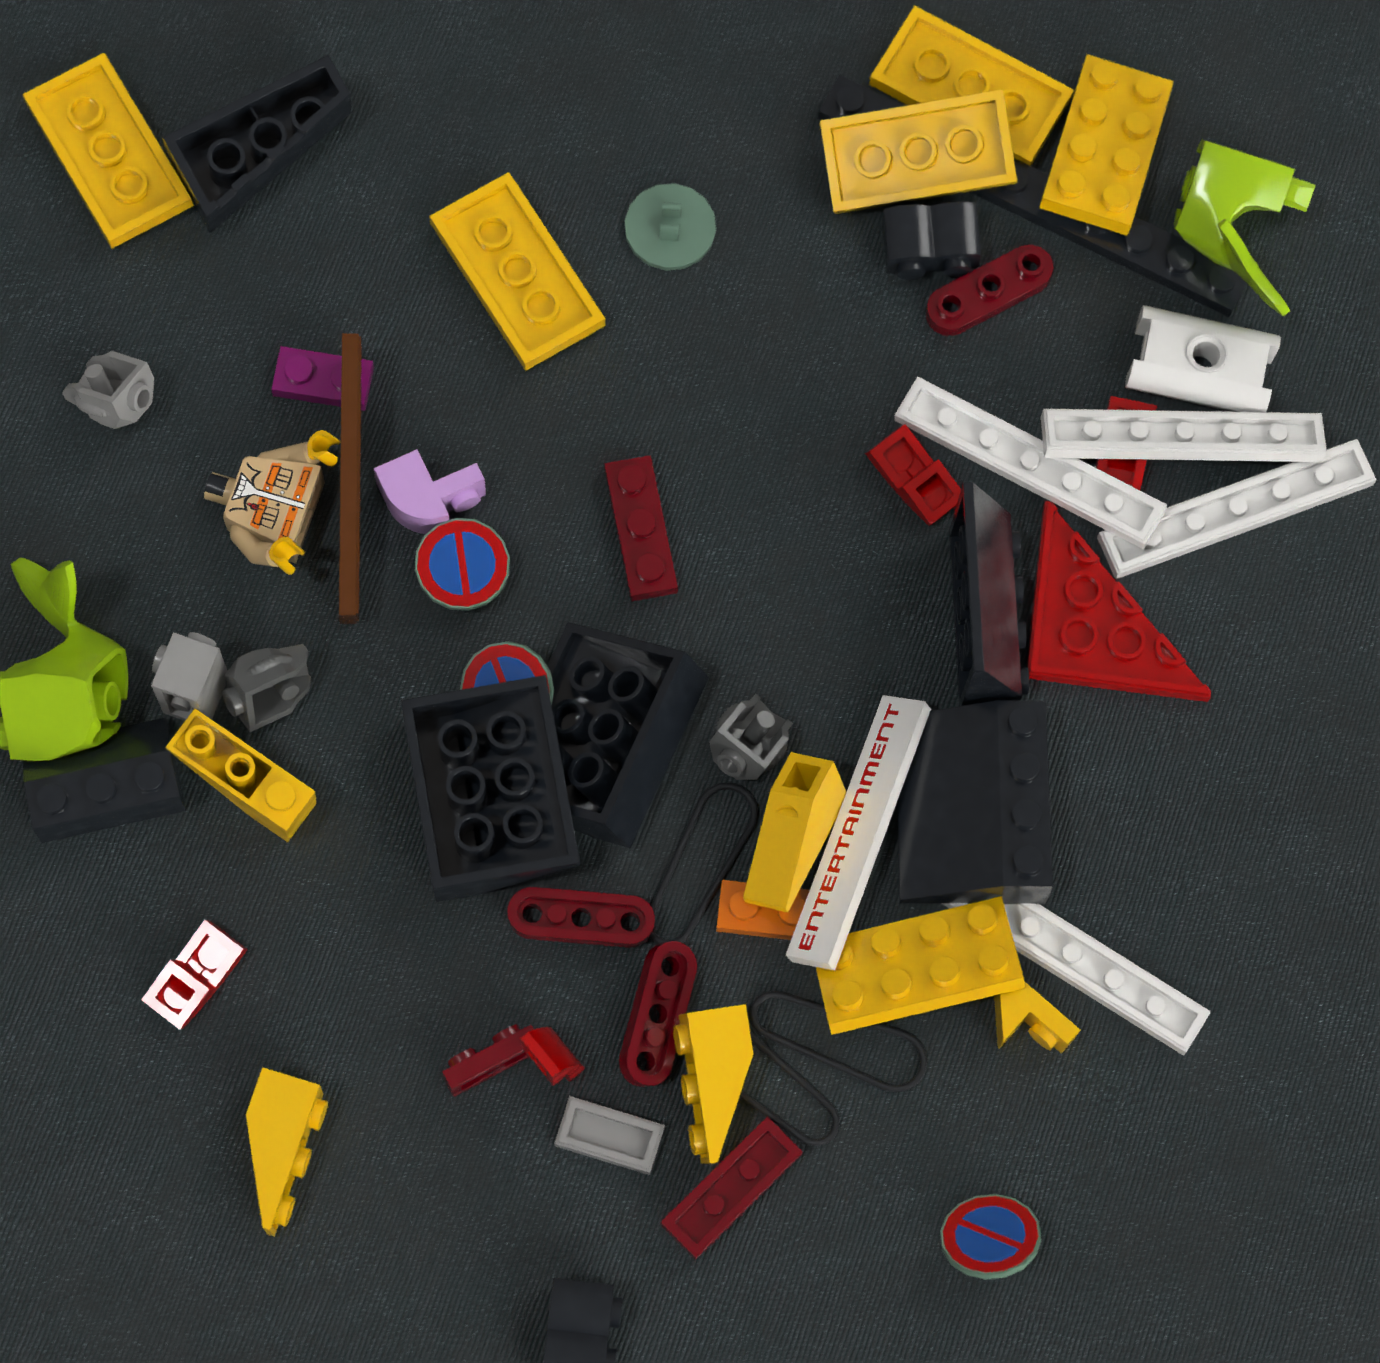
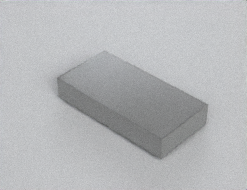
M569 1096L554 1144L562 1149L650 1175L665 1125Z

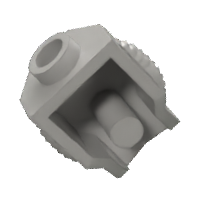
M110 351L104 355L92 356L86 365L87 368L78 383H69L62 392L67 401L75 404L81 411L87 413L91 419L104 426L117 429L137 422L150 407L153 400L154 376L147 362Z

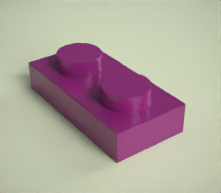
M280 346L271 389L273 396L341 407L342 356ZM362 359L361 410L366 411L374 371L373 361Z

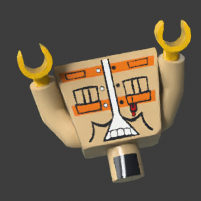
M316 431L307 442L262 452L257 457H245L236 479L214 472L210 474L205 487L204 499L226 505L223 518L226 528L230 533V539L252 564L279 567L288 575H292L295 572V567L289 562L296 564L299 554L302 556L305 554L302 545L325 483L321 466L315 464L321 461L327 466H334L338 460V457L327 450L334 444L339 445L341 441L327 431Z

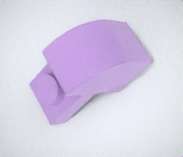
M414 450L374 468L376 484L392 516L407 529L421 534H427L437 524L448 521L449 511L453 509L455 512L466 511L477 505L481 500L480 498L486 495L485 479L477 463L434 482L418 450Z

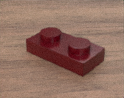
M518 1024L510 1026L493 1036L494 1044L476 1053L474 1048H470L452 1057L448 1061L450 1068L442 1071L453 1097L529 1058L521 1047L520 1038L534 1030L532 1025L520 1029Z

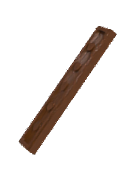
M342 333L340 624H357V621H359L361 337L356 333Z

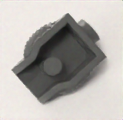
M304 644L280 649L264 648L251 651L238 657L226 672L227 689L222 691L223 700L231 715L234 717L239 716L249 732L291 714L297 703L309 692L311 677L306 664L308 650Z
M756 693L750 700L731 705V707L724 711L716 724L715 735L709 741L713 761L721 771L734 777L736 780H757L763 772L774 768L786 754L788 746V730L793 722L771 712Z

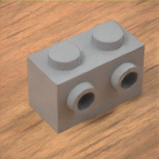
M173 632L168 646L161 645L156 653L152 666V672L156 673L151 687L163 713L185 721L196 708L212 720L222 697V691L226 687L225 674L227 668L220 649L216 647L215 641L204 635L190 632L188 637Z

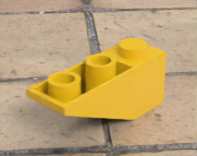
M196 708L166 746L170 753L247 815L286 842H289L316 805V793L313 789Z
M793 752L789 754L770 790L743 896L746 903L789 912L837 819L846 795V789L834 761Z
M746 1004L679 1015L680 1025H674L673 1032L676 1051L678 1055L685 1054L687 1075L681 1076L683 1099L686 1105L692 1104L695 1120L694 1125H689V1142L693 1155L700 1154L701 1164L718 1162L753 1057Z
M262 1067L246 1113L262 1226L268 1235L275 1237L278 1225L286 1227L290 1220L295 1197L289 1196L295 1176L303 1178L306 1173L312 1149L305 1147L311 1129L320 1130L326 1115L328 1102L322 1100L324 1093L320 1085Z

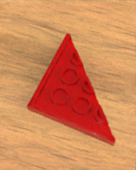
M1045 501L1042 512L1027 656L1029 679L1208 702L1211 698L1209 687L1201 683L1185 664L1186 660L1163 633L1160 634L1142 613L1143 609L1120 582H1116L1100 563V558L1077 531L1074 532L1057 512L1058 508L1053 502Z

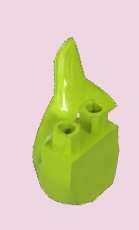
M1201 139L1196 150L1197 153H1201L1198 165H1192L1191 169L1187 171L1181 189V201L1185 203L1182 210L1178 208L1176 210L1174 229L1185 242L1212 262L1237 273L1268 306L1280 315L1285 316L1290 312L1286 302L1263 274L1258 263L1249 254L1232 223L1244 212L1252 210L1280 212L1282 205L1306 212L1315 185L1293 177L1295 169Z
M20 557L11 563V567L21 591L39 613L66 637V640L37 658L16 663L6 671H0V707L2 717H0V749L9 750L10 759L54 760L99 746L117 733L121 724L120 722H112L119 715L121 701L127 700L128 696L127 656L125 649L116 641L75 620L74 610L77 586L72 561L61 562L54 569L48 571L42 566Z

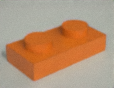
M722 880L716 932L786 940L792 939L810 890L800 889L787 913L746 903L743 899L746 882Z

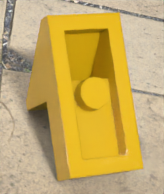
M1026 982V988L994 995L997 1045L999 1049L1024 1021L1031 1027L1028 1032L1037 1043L1047 1050H1051L1054 1047L1061 1054L1081 1031Z

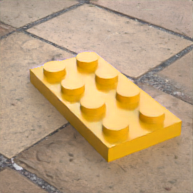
M914 6L870 76L869 85L906 105L1003 89L1013 156L1029 166L1034 162L1074 92V89L917 6Z
M105 53L22 94L25 103L111 249L194 206L192 198Z
M1087 54L1039 208L1128 236L1174 81Z
M1003 89L820 121L833 212L835 214L1017 184Z
M509 172L429 216L431 226L525 371L605 326V317Z
M1002 896L849 933L835 971L816 967L832 1035L1026 988Z

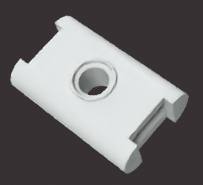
M1142 306L1135 334L1144 336L1140 360H1133L1126 376L1125 388L1231 412L1267 411L1272 390L1262 388L1266 365L1272 363L1280 348V335L1150 306ZM1202 356L1209 360L1212 366L1203 367L1193 357Z

